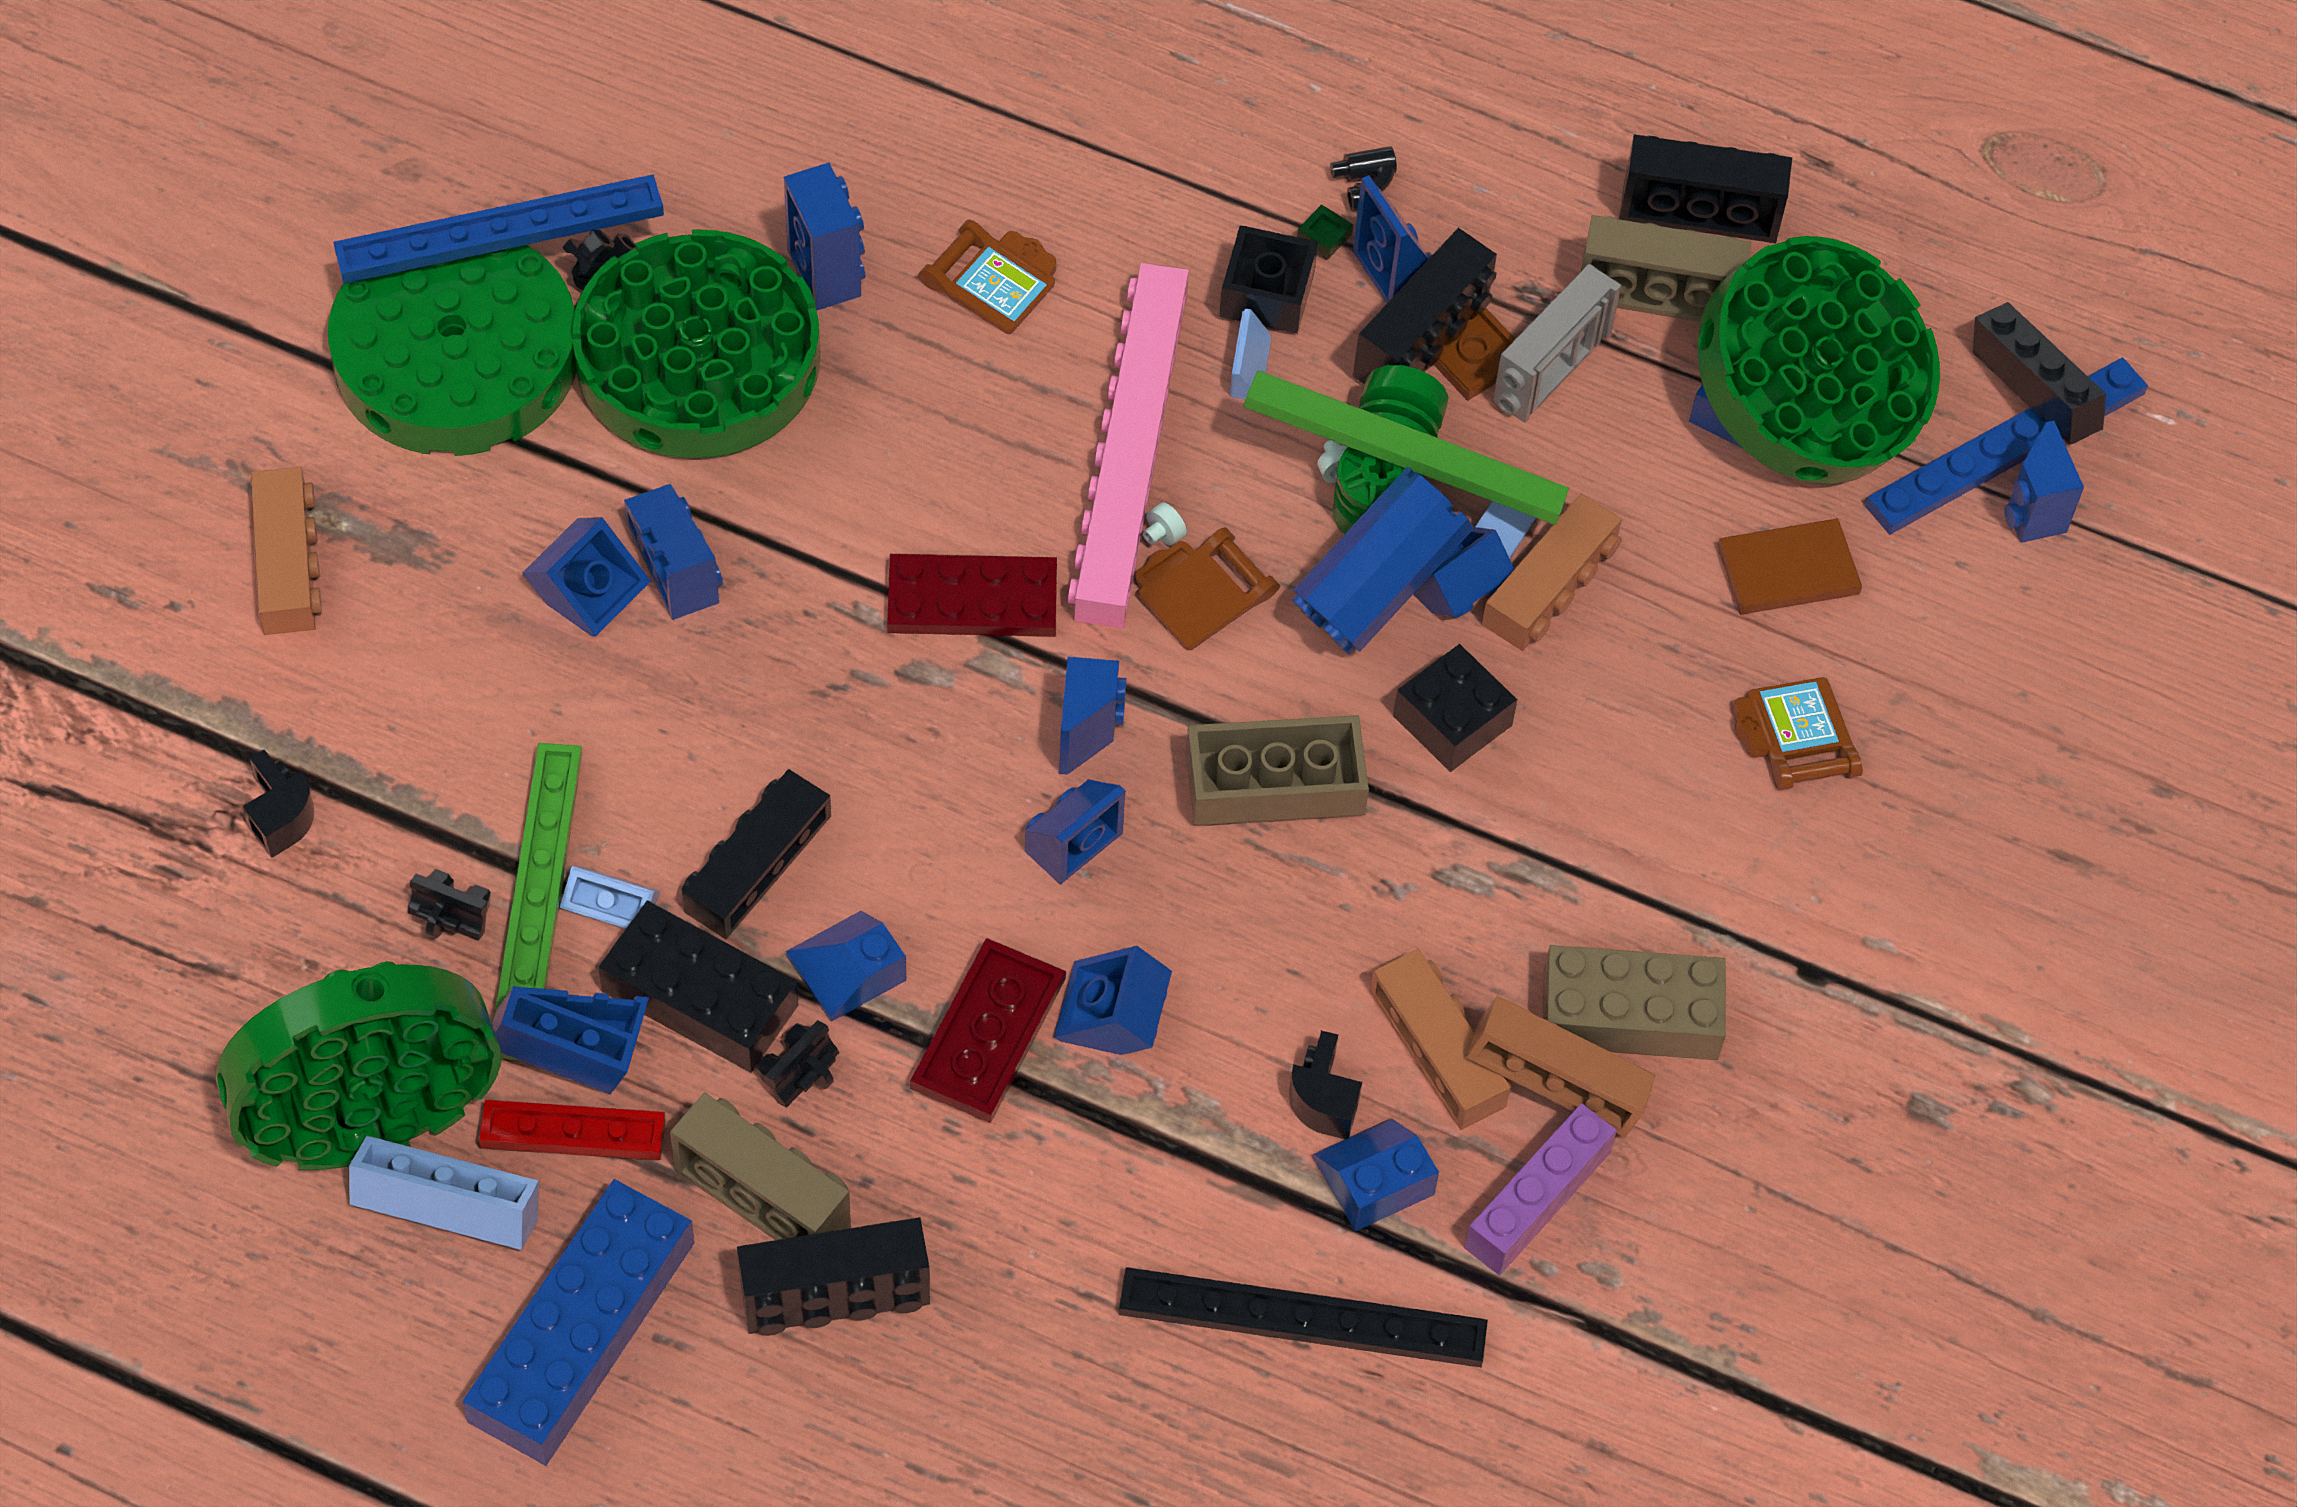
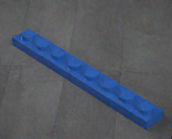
M653 174L334 241L333 244L344 284L589 232L592 229L598 230L664 216V209Z
M2123 357L2088 376L2106 393L2104 417L2145 395L2148 384ZM2029 408L1868 496L1865 507L1886 532L1891 535L2023 462L2046 422Z

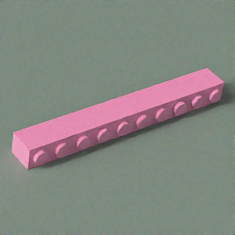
M1141 263L1138 279H1130L1127 302H1133L1132 311L1124 310L1121 334L1127 335L1125 343L1118 342L1114 366L1120 367L1119 376H1111L1108 400H1114L1112 409L1105 408L1101 432L1107 433L1106 443L1098 442L1095 466L1101 467L1099 477H1091L1088 500L1094 501L1093 511L1085 510L1082 534L1088 536L1086 545L1078 544L1075 569H1080L1081 572L1079 580L1071 579L1068 604L1075 605L1074 621L1123 629L1125 626L1187 297L1189 274L1187 269Z

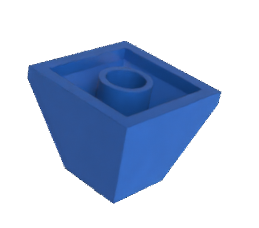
M863 911L857 912L785 951L786 957L831 1022L906 981V955L884 923Z

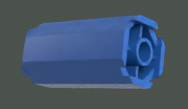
M1407 466L1293 590L1296 596L1292 601L1317 627L1321 628L1322 626L1331 636V639L1347 654L1350 655L1354 649L1360 652L1468 536L1474 527L1461 512L1455 514L1452 511V503L1423 476L1417 472L1414 473Z

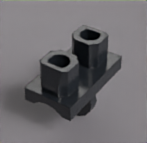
M592 229L583 241L569 239L562 248L566 253H571L577 258V262L572 269L575 285L580 290H584L593 275L613 256L618 259L635 249V243L626 234L618 233L611 240L603 231Z
M437 869L427 877L416 873L411 879L410 888L412 895L408 906V913L416 916V918L427 921L425 929L427 936L438 938L444 929L475 940H480L485 933L486 914L490 906L491 892L489 889L475 884L470 886L466 892L454 888V880L450 874Z
M817 1020L811 1027L796 1023L786 1033L784 1042L788 1051L781 1058L773 1053L766 1054L756 1065L762 1081L771 1088L777 1103L786 1108L803 1091L807 1092L813 1084L827 1089L834 1082V1078L828 1069L835 1063V1057L839 1054V1050L829 1037L828 1026Z

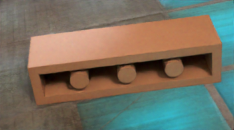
M302 467L251 472L258 606L264 635L316 630L315 613H322L320 588H313L312 578L320 577L318 554L310 550V543L318 541L315 517L308 518V508L315 507L313 483H305Z
M1580 493L1560 516L1556 525H1553L1486 602L1482 625L1521 651H1524L1533 639L1537 642L1540 641L1549 629L1550 619L1556 612L1564 613L1571 604L1577 587L1580 584L1583 586L1588 585L1598 570L1597 564L1603 557L1609 559L1616 552L1622 540L1618 536L1622 519Z
M1418 948L1373 970L1370 992L1459 1129L1462 1130L1506 1108L1512 1086L1511 1080L1466 1058L1476 1029L1472 1030L1466 1021L1465 1011L1458 997L1454 994L1450 996L1443 986L1442 975L1437 965L1432 960L1427 961Z
M1498 995L1480 1019L1466 1057L1573 1112L1581 1103L1614 1127L1617 1130L1616 1133L1623 1137L1628 1135L1643 1115L1656 1076L1636 1064Z

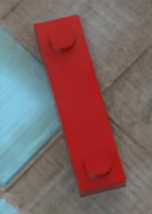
M485 1100L479 1143L481 1148L661 1160L666 1117L665 1112Z

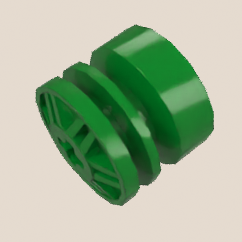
M1386 365L1374 369L1367 376L1359 408L1438 438L1449 396L1445 387L1435 377L1420 369L1404 365Z
M1351 447L1346 448L1338 461L1333 500V517L1337 527L1346 534L1406 468Z

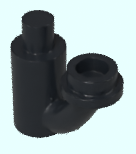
M1392 146L1344 154L1343 161L1330 163L1332 178L1346 176L1349 182L1361 180L1368 175L1371 178L1375 177L1373 181L1383 192L1389 186L1394 173L1397 171V163ZM1355 183L1354 187L1347 189V198L1351 211L1358 210L1361 183Z

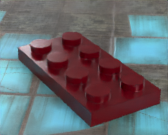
M890 553L887 633L1056 637L1057 557Z
M986 938L910 1080V1089L991 1123L1066 980V971Z

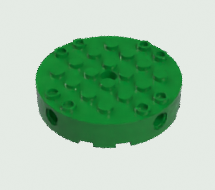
M693 229L692 235L668 237V233H663L635 243V249L618 259L613 256L593 275L581 293L573 316L572 337L576 373L582 394L589 407L598 419L619 437L635 446L658 454L679 458H710L729 455L758 445L785 428L798 415L811 396L817 382L821 357L820 331L816 304L810 288L803 277L799 278L787 266V260L777 252L755 240L730 232Z
M1801 236L1792 237L1785 242L1764 247L1734 270L1715 289L1703 312L1698 332L1697 357L1703 387L1716 416L1727 432L1748 454L1770 469L1790 478L1817 484H1835L1859 479L1872 473L1904 451L1916 440L1915 438L1923 426L1929 422L1939 392L1940 362L1938 348L1932 328L1926 329L1925 323L1917 310L1921 306L1901 278L1895 280L1879 266L1881 263L1879 259L1849 243L1826 237Z
M528 245L344 283L332 304L327 331L337 387H339L348 409L360 423L381 439L410 451L429 455L431 450L454 451L455 456H463L490 451L491 445L504 442L510 438L515 442L538 428L557 410L571 389L576 376L573 350L574 339L572 337L575 309L571 294L554 266Z
M385 961L373 967L353 971H333L327 974L324 979L295 990L261 1010L244 1024L226 1045L218 1061L216 1084L232 1137L239 1147L243 1145L249 1149L252 1158L276 1167L283 1161L297 1162L299 1170L336 1169L349 1167L366 1136L411 1147L409 1140L429 1130L436 1136L465 1116L463 1108L473 1099L482 1100L492 1087L501 1066V1051L482 995L467 979L448 970L432 966L396 965L394 962ZM342 1126L354 1127V1129H347Z

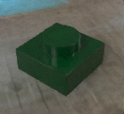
M1321 204L1298 228L1297 237L1317 241V252L1329 259L1352 235L1353 224Z

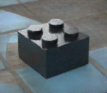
M1240 225L1222 285L1219 317L1241 321L1242 311L1251 309L1265 327L1298 334L1315 273L1318 242Z
M1458 644L1397 690L1393 717L1449 772H1452L1512 726L1518 699L1461 644Z

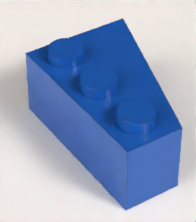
M671 484L625 499L626 523L672 620L719 604L718 586L723 585V579L716 564L714 554L706 543L702 532L692 520L691 511L684 497L679 498Z
M513 986L498 1007L492 1025L501 1053L611 1094L628 1072L649 997L636 996L633 1000L609 998V994L595 993L593 997L568 995L566 990Z

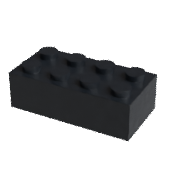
M1634 134L1624 179L1619 219L1644 224L1652 223L1667 228L1693 230L1701 233L1776 243L1789 194L1792 157Z
M1458 227L1359 333L1353 377L1365 385L1367 376L1374 369L1386 365H1404L1420 370L1426 365L1432 367L1440 358L1444 350L1443 346L1450 339L1457 340L1466 329L1468 319L1475 312L1481 314L1489 305L1492 299L1490 288L1497 275L1494 271L1497 254Z
M648 900L598 967L603 993L609 994L610 997L616 999L633 1000L636 996L649 997L645 1016L750 1073L755 1069L757 1063L762 1059L799 1006L797 981Z
M921 1217L737 1246L740 1283L748 1334L759 1333L770 1336L779 1334L789 1327L804 1325L807 1328H819L828 1325L832 1320L850 1318L855 1321H863L873 1318L877 1313L894 1310L898 1313H911L919 1310L922 1306L930 1305V1267Z

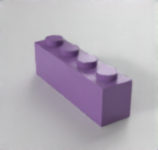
M1581 1103L1469 1226L1464 1249L1500 1276L1611 1153L1617 1130Z

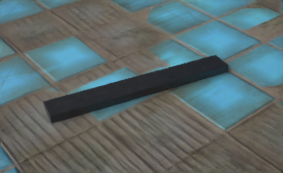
M1125 1267L1119 1306V1315L1480 1368H1482L1488 1322V1319L1129 1267Z

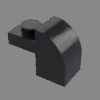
M263 749L249 759L254 778L265 793L242 807L248 828L268 855L273 858L299 842L306 835L313 822L314 805L304 772L301 771L291 776L281 760L274 762Z
M1321 1030L1317 1046L1310 1044L1308 1046L1303 1067L1293 1064L1289 1100L1297 1118L1308 1128L1325 1135L1348 1139L1357 1112L1363 1082L1330 1074L1339 1035Z

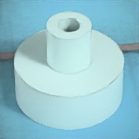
M1330 440L1324 444L1325 453L1320 456L1317 465L1326 482L1336 483L1338 461L1348 446L1340 445V443Z
M1165 502L1159 503L1146 515L1149 527L1143 531V536L1151 545L1160 540L1162 543L1172 546L1187 534V529L1181 516L1172 506Z

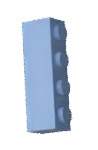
M366 1136L349 1165L350 1205L519 1250L523 1249L538 1221L539 1181L371 1136Z

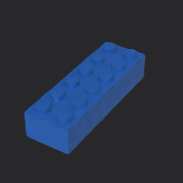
M613 1179L463 1399L467 1423L547 1466L694 1245L692 1220Z

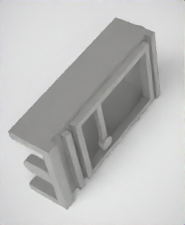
M1588 264L1501 354L1493 402L1504 413L1514 415L1526 423L1529 420V415H1532L1593 351L1594 345L1597 347L1600 344L1601 337L1606 339L1612 333L1622 285Z

